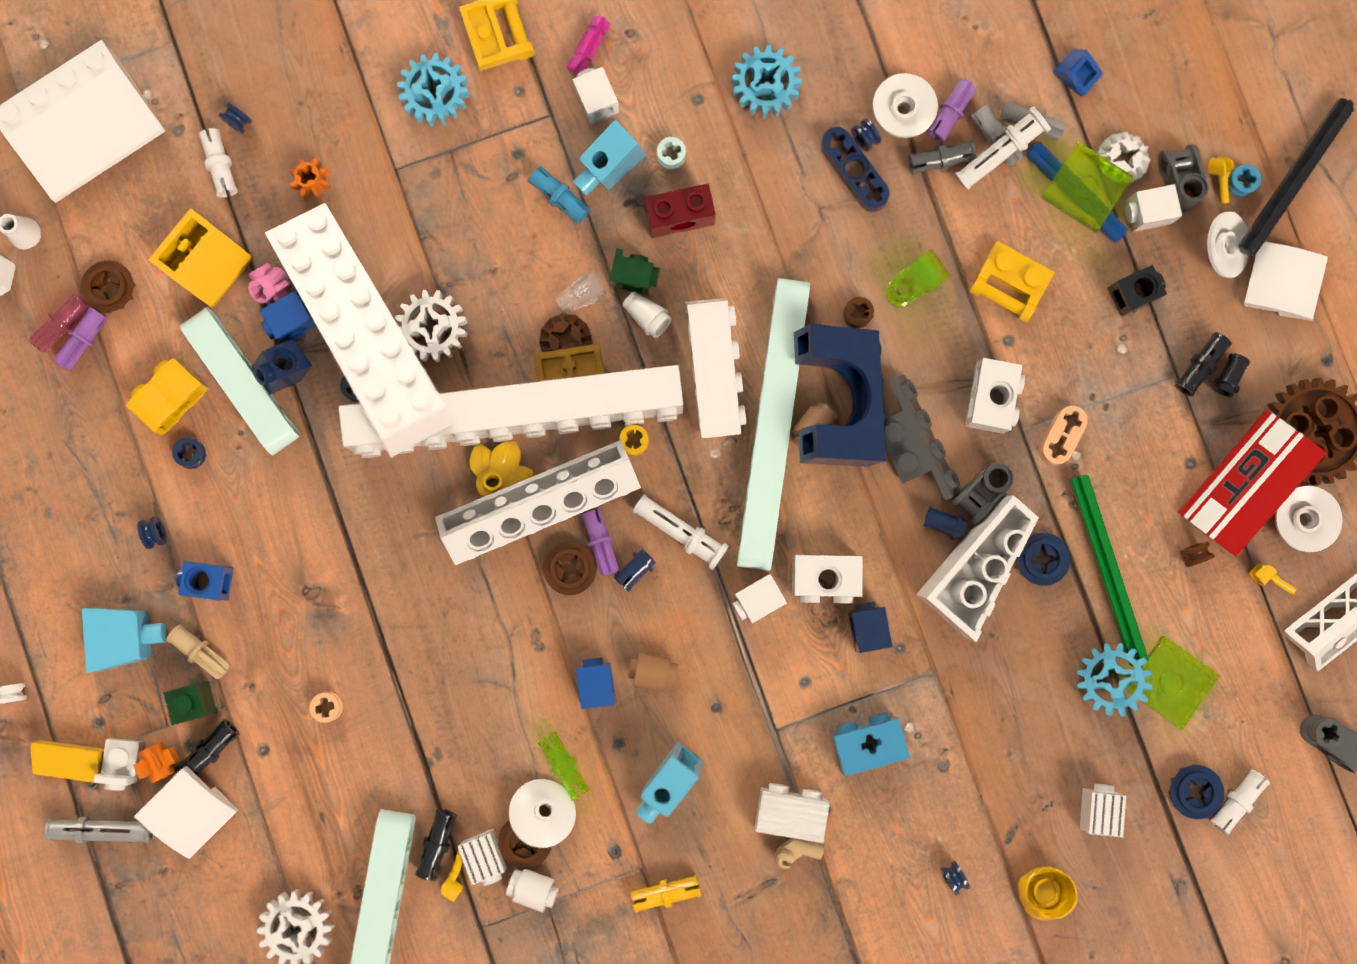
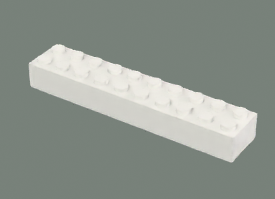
M673 365L438 394L446 407L452 425L398 454L414 452L415 446H427V450L447 448L448 442H460V446L480 444V438H493V442L513 440V434L521 433L526 434V438L546 436V430L554 429L559 430V434L575 433L579 431V426L590 425L592 430L611 428L612 422L624 421L625 426L644 424V418L657 417V422L673 421L677 419V414H683L679 366ZM362 405L339 406L343 447L353 451L355 455H361V458L381 456V451L386 450Z

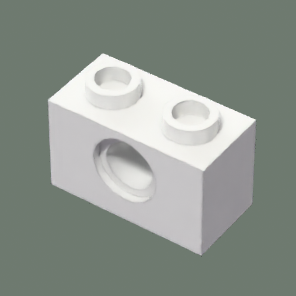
M982 358L976 363L965 427L1004 434L1010 431L1012 426H1016L1020 411L1019 407H1015L1017 394L1021 395L1025 384V375H1021L1022 365ZM991 389H997L1003 394L1004 400L1002 405L992 402L990 398Z
M794 555L792 561V596H800V602L820 603V596H833V603H853V597H862L863 556ZM823 570H829L835 576V584L830 589H824L819 584L818 578Z

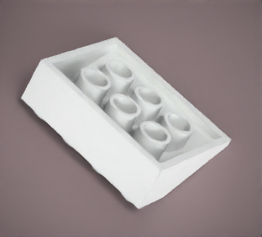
M102 40L0 105L1 132L55 203L165 132L162 124L120 59Z

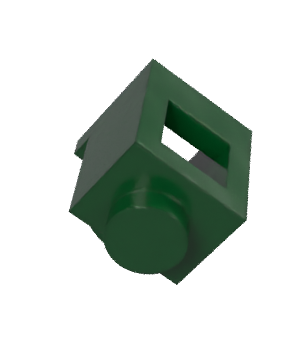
M616 248L609 279L610 287L649 295L650 287H657L660 268L654 267V263L648 262L649 258L642 255L630 254L629 258L624 257L623 250Z

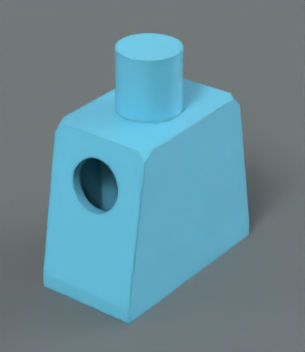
M615 119L581 155L579 160L587 168L573 182L586 196L600 182L607 189H610L647 155ZM608 161L606 166L601 168V165Z
M108 608L82 609L86 673L106 671L151 658V644L165 643L168 637L166 624H149V614L147 611Z
M677 741L645 784L640 795L644 801L637 808V815L650 824L659 813L668 817L698 780L704 761Z

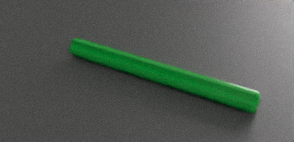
M1088 475L1072 478L1070 484L1124 645L1125 653L1134 648L1137 650L1135 660L1145 658L1148 662L1149 658Z

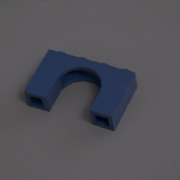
M810 324L795 331V365L827 367L835 370L846 380L853 398L852 414L844 426L814 424L798 430L800 463L868 467L886 462L887 443L884 428L885 410L883 408V377L881 375L880 358L882 348L879 341V331Z

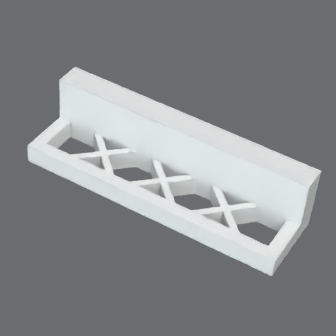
M1357 574L1284 630L1285 637L1305 652L1307 665L1316 672L1357 641V599H1350V592L1357 587ZM1331 607H1346V615L1342 618L1325 619V612ZM1306 627H1320V635L1310 643L1298 635Z

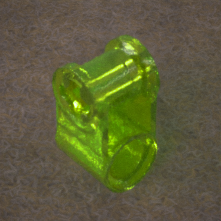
M930 249L894 277L887 286L886 297L893 306L905 307L926 292L929 293L942 284L951 274L935 252ZM899 287H908V292L900 293L898 290Z

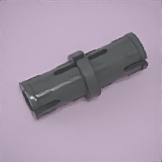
M971 140L948 147L941 144L937 145L934 150L908 154V161L912 162L908 163L910 173L916 175L917 173L935 169L945 171L949 169V166L972 162L977 158L976 154H972L976 152V147Z

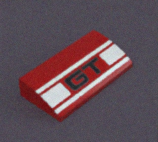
M1265 410L1178 513L1229 553L1237 557L1323 459L1327 452L1269 410Z

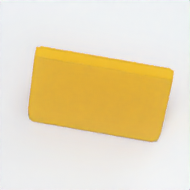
M44 740L31 742L33 774L93 782L94 775L101 773L104 749Z

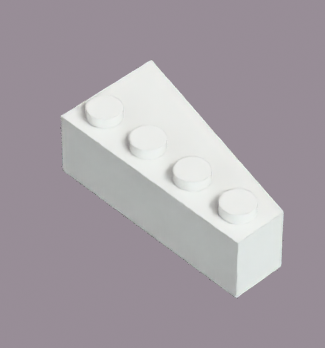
M724 298L685 302L686 314L688 313L689 319L688 336L692 350V371L696 384L695 397L701 438L741 434L740 425H746V414L744 405L738 406L737 393L743 392L741 372L735 373L734 360L740 358L738 340H732L730 326H736L734 306H728V300Z
M1003 495L996 502L993 509L971 529L916 595L964 638L977 642L982 632L980 629L986 617L990 616L995 606L994 601L1002 585L1006 584L1011 575L1009 572L1016 557L1020 556L1038 517L1015 496Z

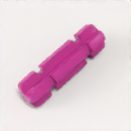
M595 15L588 25L590 30L585 31L574 51L576 56L571 57L567 64V69L576 76L588 68L589 64L587 62L592 61L603 40L602 34L606 35L610 28V22L601 15Z

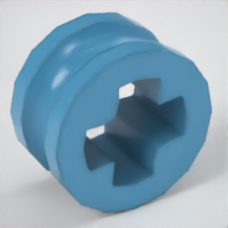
M1248 164L1237 167L1228 176V190L1237 197H1246L1251 194L1261 183V175L1258 169ZM1243 174L1244 179L1250 181V184L1243 187V182L1237 181V178Z

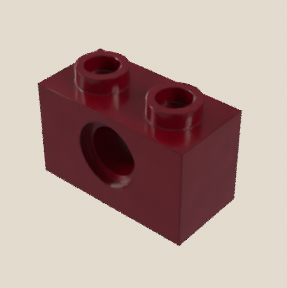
M709 183L644 197L651 239L715 225L716 213Z

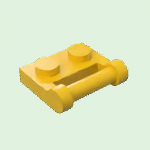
M478 0L459 7L480 71L517 59H528L535 54L532 43L527 40L516 7L518 0ZM504 10L516 45L506 48L494 11Z
M997 241L969 292L977 297L979 294L1015 313L1018 315L1017 319L1027 323L1055 272ZM988 277L1028 298L1025 304L986 283Z

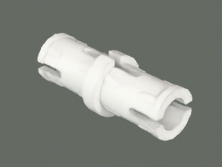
M208 129L212 142L209 135L207 136L206 130L201 131L198 136L201 139L206 155L204 164L206 169L211 172L217 197H228L224 184L230 195H235L238 190L230 170L232 162L229 155L225 154L219 129Z
M1254 769L1249 771L1250 773L1235 791H1230L1227 794L1228 800L1210 820L1213 825H1217L1216 827L1227 835L1231 833L1230 831L1246 812L1250 814L1254 809L1252 804L1270 784L1268 779H1263L1264 776Z

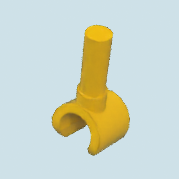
M1226 157L1211 158L1208 163L1209 174L1219 175L1218 183L1221 204L1229 203L1228 176L1231 175L1234 169V162Z
M1259 563L1249 572V576L1261 586H1265L1271 581L1291 595L1296 592V588L1277 575L1276 569L1271 565Z
M459 851L457 852L452 870L441 887L442 895L452 902L457 899L464 887L455 881L463 863Z

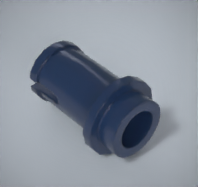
M930 506L923 526L950 535V539L954 540L955 538L962 539L968 521L962 519L963 515L956 517Z
M643 549L638 553L634 552V558L614 576V579L620 585H623V588L628 592L648 570L650 572L654 570L652 567L656 563L655 560Z

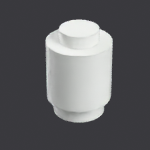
M515 869L508 884L506 895L512 897L515 903L543 913L546 906L549 908L553 907L559 888L554 887L555 879L528 869L523 871Z

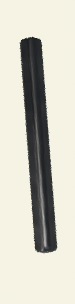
M1339 98L1238 244L1240 253L1249 257L1257 254L1354 111V102L1352 100Z

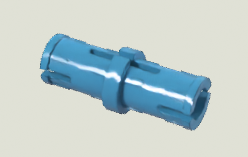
M539 166L529 177L528 183L549 199L548 203L552 207L557 206L576 224H579L591 210L589 206L580 201L570 191V187L566 183L561 184L544 167Z

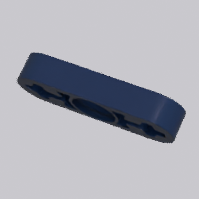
M842 127L828 129L821 141L822 153L863 209L869 212L881 210L889 199L888 186L847 130ZM832 137L835 140H843L841 149L847 156L841 163L839 159H841L842 153L839 148L833 147L831 149L829 147ZM859 162L864 168V174L857 178L848 175L846 172V165L848 163ZM868 176L871 178V180H869L867 185L871 189V191L881 192L878 198L879 202H877L875 199L869 201L866 198L869 194V190L867 189L865 184H863V186L860 189L857 187L858 185L864 183Z

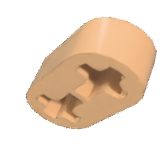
M1068 406L1058 411L1039 448L1040 456L1045 463L1059 465L1068 461L1072 456L1087 426L1088 420L1084 410L1077 406ZM1074 414V421L1078 425L1069 428L1067 433L1063 432L1067 425V421L1063 419L1064 416L1067 417ZM1061 438L1063 441L1059 450L1063 452V455L1053 458L1051 456L1052 450L1048 447L1049 445L1056 444Z

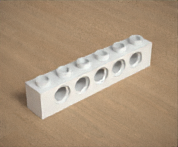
M619 440L435 518L440 538L454 564L457 565L498 547L505 546L529 534H534L553 524L565 521L584 511L596 508L620 496L627 495L641 487L622 441Z

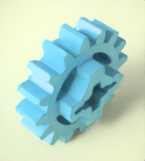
M767 45L765 52L761 53L760 49L756 46L753 49L752 57L744 52L742 54L743 64L735 63L734 71L737 74L732 75L731 84L736 86L733 88V97L742 96L739 106L742 108L749 105L750 115L760 110L762 118L766 119L768 111H772L775 117H778L780 107L789 111L792 104L790 100L797 101L799 92L796 89L801 88L802 79L796 77L799 76L801 69L800 66L791 67L794 61L792 55L786 59L782 57L783 48H780L777 53H772L771 45ZM747 73L749 74V78L752 80L748 88L745 84V77ZM785 75L788 81V87L786 91L784 90V85L781 83Z
M438 53L433 54L432 60H427L426 56L422 54L420 58L421 63L416 64L412 60L409 61L412 68L410 72L406 70L401 71L405 82L397 83L398 89L403 92L398 98L401 104H406L404 109L408 115L415 113L414 118L416 122L421 123L426 118L429 126L433 127L435 119H440L444 126L447 123V116L450 115L455 120L458 118L455 111L457 108L466 109L462 98L470 97L468 89L465 88L469 83L466 75H461L463 71L459 64L452 67L453 63L449 56L441 62ZM435 71L443 72V73H445V74H444V75H440V74L436 73ZM431 81L436 86L437 92L435 93L437 99H434L433 94H431ZM426 104L433 109L424 108L422 105Z
M1108 643L1104 644L1103 653H1099L1093 648L1091 651L1094 658L1092 660L1082 659L1087 669L1077 671L1079 676L1085 678L1084 682L1077 684L1078 688L1088 691L1083 696V700L1088 702L1094 699L1095 703L1092 709L1099 711L1104 706L1106 707V715L1109 717L1112 716L1114 709H1118L1122 717L1126 716L1127 707H1130L1135 712L1139 711L1136 702L1140 700L1147 703L1148 699L1143 692L1144 690H1153V685L1145 682L1146 678L1153 676L1152 671L1142 669L1147 664V660L1141 658L1136 661L1137 650L1132 648L1128 653H1124V645L1121 643L1118 644L1116 651H1112ZM1117 658L1128 661L1135 669H1123L1119 666ZM1101 662H1104V668L1100 674L1093 676L1096 667ZM1112 672H1116L1119 677H1125L1124 680L1119 681L1118 688H1114L1110 683H1104L1106 680L1111 679ZM1138 683L1134 694L1126 700L1125 693L1129 687ZM1106 690L1111 694L1113 702L1103 700L1095 691Z

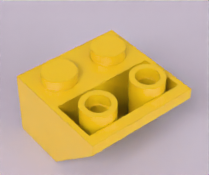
M190 208L148 260L213 308L254 257Z

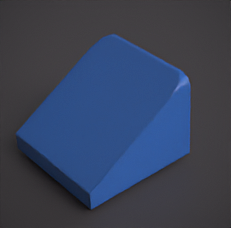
M1079 49L1072 50L1053 71L1059 80L1080 97H1083L1104 74L1089 51Z

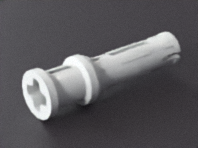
M1034 106L1029 109L1030 113L1014 126L1010 124L1006 127V135L956 173L968 190L1018 149L1020 152L1022 150L1025 151L1028 148V143L1043 131L1049 132L1051 130V127Z
M645 494L633 509L635 514L637 513L661 531L683 544V549L686 550L687 554L693 553L707 562L711 570H714L729 547L726 543L721 545L706 535V530L702 527L694 529L673 513L649 499Z

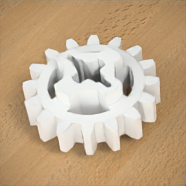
M423 290L422 298L419 300L413 294L410 295L412 304L408 306L402 303L400 306L405 313L404 315H396L395 319L402 324L399 329L416 356L420 352V359L423 362L428 360L429 355H432L436 362H440V354L442 353L451 358L452 352L450 349L453 346L458 349L462 348L458 337H467L466 331L461 329L460 326L467 324L468 321L465 317H458L463 312L460 305L452 307L454 298L449 295L443 300L442 293L439 290H436L433 297H430L427 290ZM435 306L444 308L450 313V316L446 314L439 315ZM419 310H421V312H420L419 315L416 317V319H415V320H412V318L414 317V315H415ZM430 316L437 324L433 326L432 336L425 328L430 325ZM448 332H451L448 339L442 343V339L445 337V335ZM412 337L425 338L428 347L419 345Z
M296 889L291 893L290 898L284 892L278 896V902L272 900L266 905L270 912H263L259 916V919L265 922V925L260 926L257 929V933L265 934V939L259 943V946L270 947L271 950L266 956L268 959L276 954L280 956L278 964H284L287 960H291V964H300L301 959L305 964H310L314 960L313 954L320 957L325 952L322 945H328L332 941V937L327 935L326 932L331 931L335 924L326 922V918L332 914V911H322L321 906L325 901L323 898L315 903L312 901L313 892L309 891L304 897H301L300 890ZM299 907L306 909L310 913L300 910ZM278 916L281 923L279 928L275 930V921ZM299 925L301 927V931H292L290 926ZM314 927H317V935L315 941L313 942V944H311V941L313 940L311 932Z

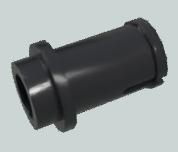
M1230 353L1220 377L1215 378L1213 382L1215 384L1214 391L1225 397H1233L1234 393L1239 392L1240 386L1238 385L1247 366L1250 364L1248 358L1237 353Z

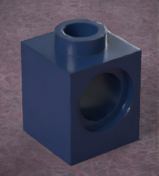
M291 339L262 351L251 367V370L254 372L257 382L263 385L268 394L271 395L301 382L312 364L296 341Z
M875 602L855 605L856 611L848 613L855 652L864 653L893 647L885 607L876 608Z

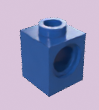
M296 291L260 310L265 321L261 322V325L271 340L276 338L281 343L296 339L317 327Z
M184 561L183 568L179 569L176 577V585L179 587L178 595L211 600H229L234 568ZM202 572H205L208 575L209 583L202 590L198 586L197 579Z
M603 658L583 660V667L576 668L581 709L615 705L616 699L611 663L603 664Z

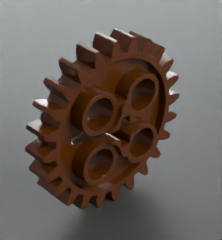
M1322 378L1312 379L1311 383L1308 379L1300 380L1298 386L1296 384L1287 385V393L1278 392L1275 394L1279 403L1272 402L1267 404V407L1273 414L1289 424L1292 417L1295 418L1298 423L1297 431L1327 452L1301 483H1306L1309 480L1310 485H1320L1321 481L1324 484L1334 483V477L1336 479L1347 478L1345 470H1357V466L1354 463V460L1357 461V406L1354 404L1357 400V393L1346 396L1348 391L1347 385L1336 388V380H1328L1323 383ZM1320 402L1326 405L1327 412L1325 417L1319 413L1318 407ZM1336 431L1342 434L1343 439L1340 446L1337 445L1334 439ZM1328 451L1331 453L1330 458L1328 457Z

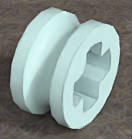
M667 137L659 143L657 158L660 165L668 170H675L683 165L686 158V148L680 139ZM667 147H672L673 151H680V153H677L676 160H671L669 156H663V154H666Z

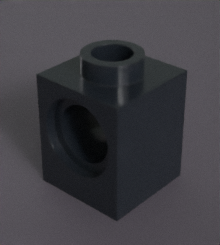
M1153 265L1120 279L1108 287L1121 317L1167 295L1165 280L1161 273L1155 270ZM1135 283H1139L1144 287L1145 297L1136 293L1134 289Z

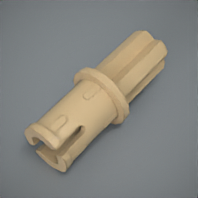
M181 624L177 625L166 639L167 642L173 644L188 657L190 664L195 662L215 679L222 678L230 668V664L208 647L209 642H202Z

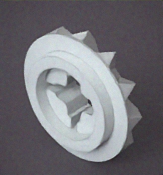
M1128 131L1119 134L1114 133L1101 144L1098 150V166L1103 175L1115 183L1128 184L1135 182L1147 172L1146 170L1151 160L1148 155L1149 146L1143 144L1140 136L1130 135ZM1121 149L1124 153H1134L1128 161L1129 165H1127L1126 161L1114 162L1121 154Z

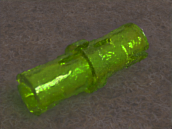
M555 731L548 735L555 747L554 749L551 748L546 737L537 743L541 746L553 766L551 769L553 775L559 776L571 801L580 797L573 785L574 783H576L582 795L588 792L590 788L574 765L577 762L574 756H569L557 735L558 733Z

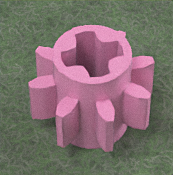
M266 263L248 274L252 280L248 285L249 293L259 303L267 302L269 306L289 294L285 290L289 287V278L281 268H271L269 263Z

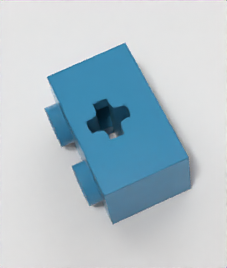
M886 712L869 717L870 723L857 726L856 721L838 725V732L831 733L830 735L841 773L844 776H849L910 759L899 718L895 716L889 717V713ZM868 734L877 740V742L872 743V750L870 751L866 747L861 746V743L866 741L865 736Z

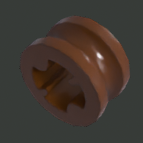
M864 297L851 299L843 311L844 321L847 325L857 329L867 326L874 316L872 303ZM854 306L858 309L863 306L866 309L863 315H867V318L865 320L861 317L856 320L853 319L851 315L854 311L850 310V308Z
M1209 541L1201 542L1179 551L1181 555L1186 557L1185 567L1194 566L1215 557L1214 553L1208 551Z

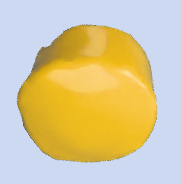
M1050 866L1037 867L1024 874L1018 882L1020 901L1027 914L1037 920L1048 921L1063 918L1070 914L1077 905L1076 885L1069 875L1060 869Z

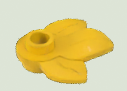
M516 441L503 442L496 446L493 451L482 444H477L473 448L469 460L470 469L477 477L476 488L480 496L485 497L533 477V470L525 466H519L521 451ZM490 479H496L499 482L495 487H489L486 483Z

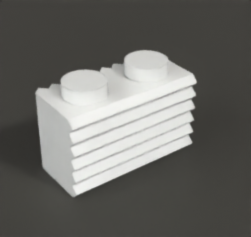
M769 783V789L764 787L760 789L755 831L823 843L830 802L826 798H822L823 792L817 790L803 789L802 794L789 792V786Z

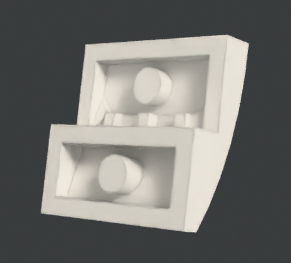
M1264 242L1255 257L1244 306L1276 311L1278 316L1313 321L1328 257L1291 246Z
M185 766L134 817L162 842L190 859L238 809L216 787L210 789L188 766Z

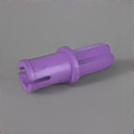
M967 79L959 81L948 100L940 104V112L932 125L926 130L931 138L936 140L939 136L938 142L945 141L946 136L956 121L963 118V110L976 92V85Z
M89 307L73 332L71 330L68 332L71 336L55 357L54 362L65 370H72L88 346L92 348L93 344L91 342L108 318Z
M602 509L583 513L581 516L590 541L588 547L593 549L600 574L608 576L616 573L619 568L611 545L613 537L609 536Z

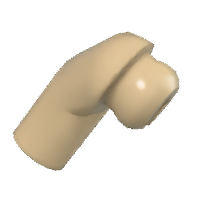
M790 838L777 848L775 852L776 863L779 867L788 869L802 855L821 860L825 844Z

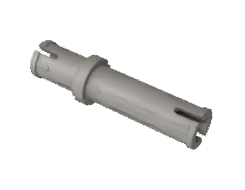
M81 816L78 820L49 818L44 829L45 840H73L77 844H86L88 841L151 843L154 838V834L138 821L90 820L86 816ZM70 829H94V831H93V832H78V831H75V832H74V831H70ZM106 830H130V833L106 832Z

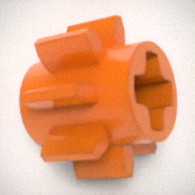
M301 158L299 159L300 164L296 169L289 170L295 178L289 185L294 191L300 190V196L304 200H307L309 195L316 196L320 200L321 193L325 189H331V186L325 179L331 173L327 167L320 169L321 163L317 158H314L311 163L304 162ZM315 175L316 178L314 180H308L307 183L305 182L306 178L312 179Z
M160 742L140 751L138 756L141 761L134 764L133 767L139 780L148 777L151 784H154L175 774L173 765L179 762L180 758L175 747L165 749L163 742Z

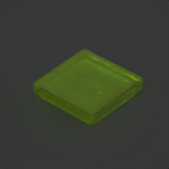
M1078 141L1041 198L1096 233L1132 180L1133 175Z
M1161 636L1149 653L1147 664L1142 667L1143 670H1150L1153 673V676L1145 679V682L1153 685V690H1144L1143 694L1147 697L1148 702L1142 703L1176 728L1183 730L1220 675L1166 636ZM1138 683L1131 685L1127 692L1133 695Z

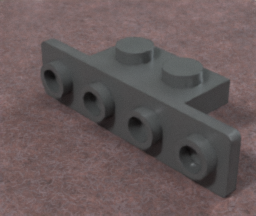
M905 375L889 380L902 407V411L884 420L885 440L888 454L902 484L932 471L945 500L960 494L958 488L960 487L959 478L955 471L948 467L944 458L946 456L944 446L939 439H935L930 428L932 426L931 419L928 413L921 409L916 399L918 392L914 383L910 379L907 380Z

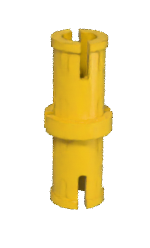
M697 875L668 883L667 880H662L660 885L635 891L631 890L632 901L646 898L645 900L634 902L635 913L665 905V908L671 907L673 902L701 897L699 886L685 889L698 885Z

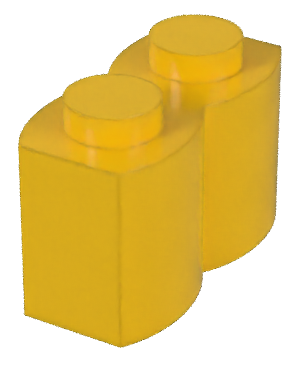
M175 358L160 362L152 372L154 376L145 385L140 384L134 388L129 395L130 400L126 404V407L154 433L161 436L167 433L208 390L206 385Z

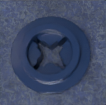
M1037 533L1029 536L1020 556L1015 561L1018 563L1020 574L1030 583L1047 586L1059 582L1066 575L1070 566V553L1066 544L1059 537L1050 533ZM1040 550H1044V555L1056 558V560L1045 563V569H1041L1040 563L1030 561V558L1040 555Z
M1192 764L1185 768H1179L1176 776L1171 778L1172 784L1168 793L1171 796L1173 807L1183 816L1191 819H1205L1215 814L1221 807L1224 799V787L1219 776L1210 768ZM1189 782L1196 786L1204 785L1203 789L1199 791L1202 801L1195 797L1186 798L1191 792Z

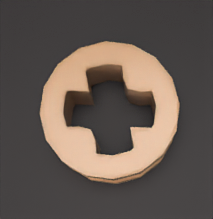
M333 692L320 693L310 703L312 717L321 723H328L337 719L343 711L342 699ZM324 698H328V703H334V709L329 711V716H325V712L320 713L319 705L324 703Z

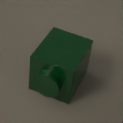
M209 681L163 692L171 726L217 713Z

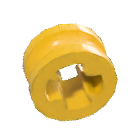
M638 425L625 427L619 436V440L622 441L626 453L632 456L643 453L649 444L646 430ZM630 432H634V435L639 432L643 436L640 439L641 446L637 449H634V445H632V448L626 446L628 442L627 434Z

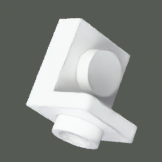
M116 738L106 739L101 773L94 775L93 782L103 783L104 789L115 791L125 790L126 786L138 782L139 778L133 765L141 761L138 753L143 750L144 741Z

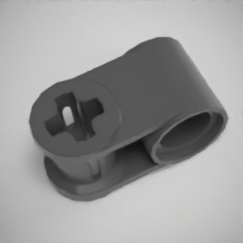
M1189 144L1183 150L1159 152L1158 168L1165 186L1175 184L1181 211L1193 209L1205 198L1209 191V184L1202 167L1198 147L1195 144ZM1183 187L1189 188L1193 192L1194 197L1186 195Z
M1002 463L986 466L959 491L960 494L953 497L951 503L953 505L958 504L972 517L971 522L976 525L1011 488L1014 482L1013 471ZM992 470L999 471L1003 476V483L999 488H995L989 483L988 477Z
M1319 715L1306 717L1300 726L1302 738L1324 753L1338 766L1349 772L1356 773L1357 733L1332 718H1324Z

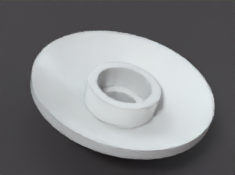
M897 74L886 79L878 87L873 98V114L879 126L890 135L899 138H911L922 134L932 125L937 115L938 101L933 88L923 78L913 74ZM901 105L906 106L909 113L901 114L898 111V107Z
M1234 212L1219 214L1210 226L1207 239V249L1211 265L1224 278L1238 276L1244 270L1249 256L1240 253L1238 247L1248 229L1243 219Z
M1302 486L1296 488L1275 512V525L1280 537L1287 545L1298 551L1317 552L1326 549L1335 542L1341 532L1343 519L1338 502L1330 493L1318 487ZM1301 514L1307 517V524L1305 526L1300 523Z
M537 779L524 784L514 794L509 805V822L512 830L521 841L533 847L546 848L560 843L569 835L575 823L576 808L573 798L562 785L552 780ZM541 805L549 807L550 815L548 817L540 815L539 807Z

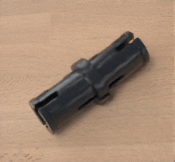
M1214 332L1200 353L1194 354L1190 359L1191 365L1181 379L1177 381L1175 387L1183 394L1193 397L1195 391L1206 377L1213 375L1216 371L1217 362L1227 348L1231 346L1232 342L1225 335ZM1211 355V358L1208 360V362L1205 364V366L1202 368L1199 374H1196L1195 372L1198 370V368L1201 366V364L1204 362L1207 356Z
M224 719L204 740L200 739L195 744V749L175 767V772L178 773L182 768L188 766L198 776L210 763H215L220 758L219 754L240 735L238 729L231 722H227Z
M441 808L436 809L429 835L424 837L422 843L424 850L415 875L423 880L436 881L443 855L448 852L450 847L448 840L457 814L446 809L444 811Z

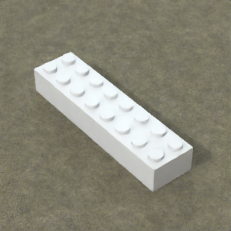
M324 203L265 232L276 255L390 457L451 426L452 422L445 405L327 205Z

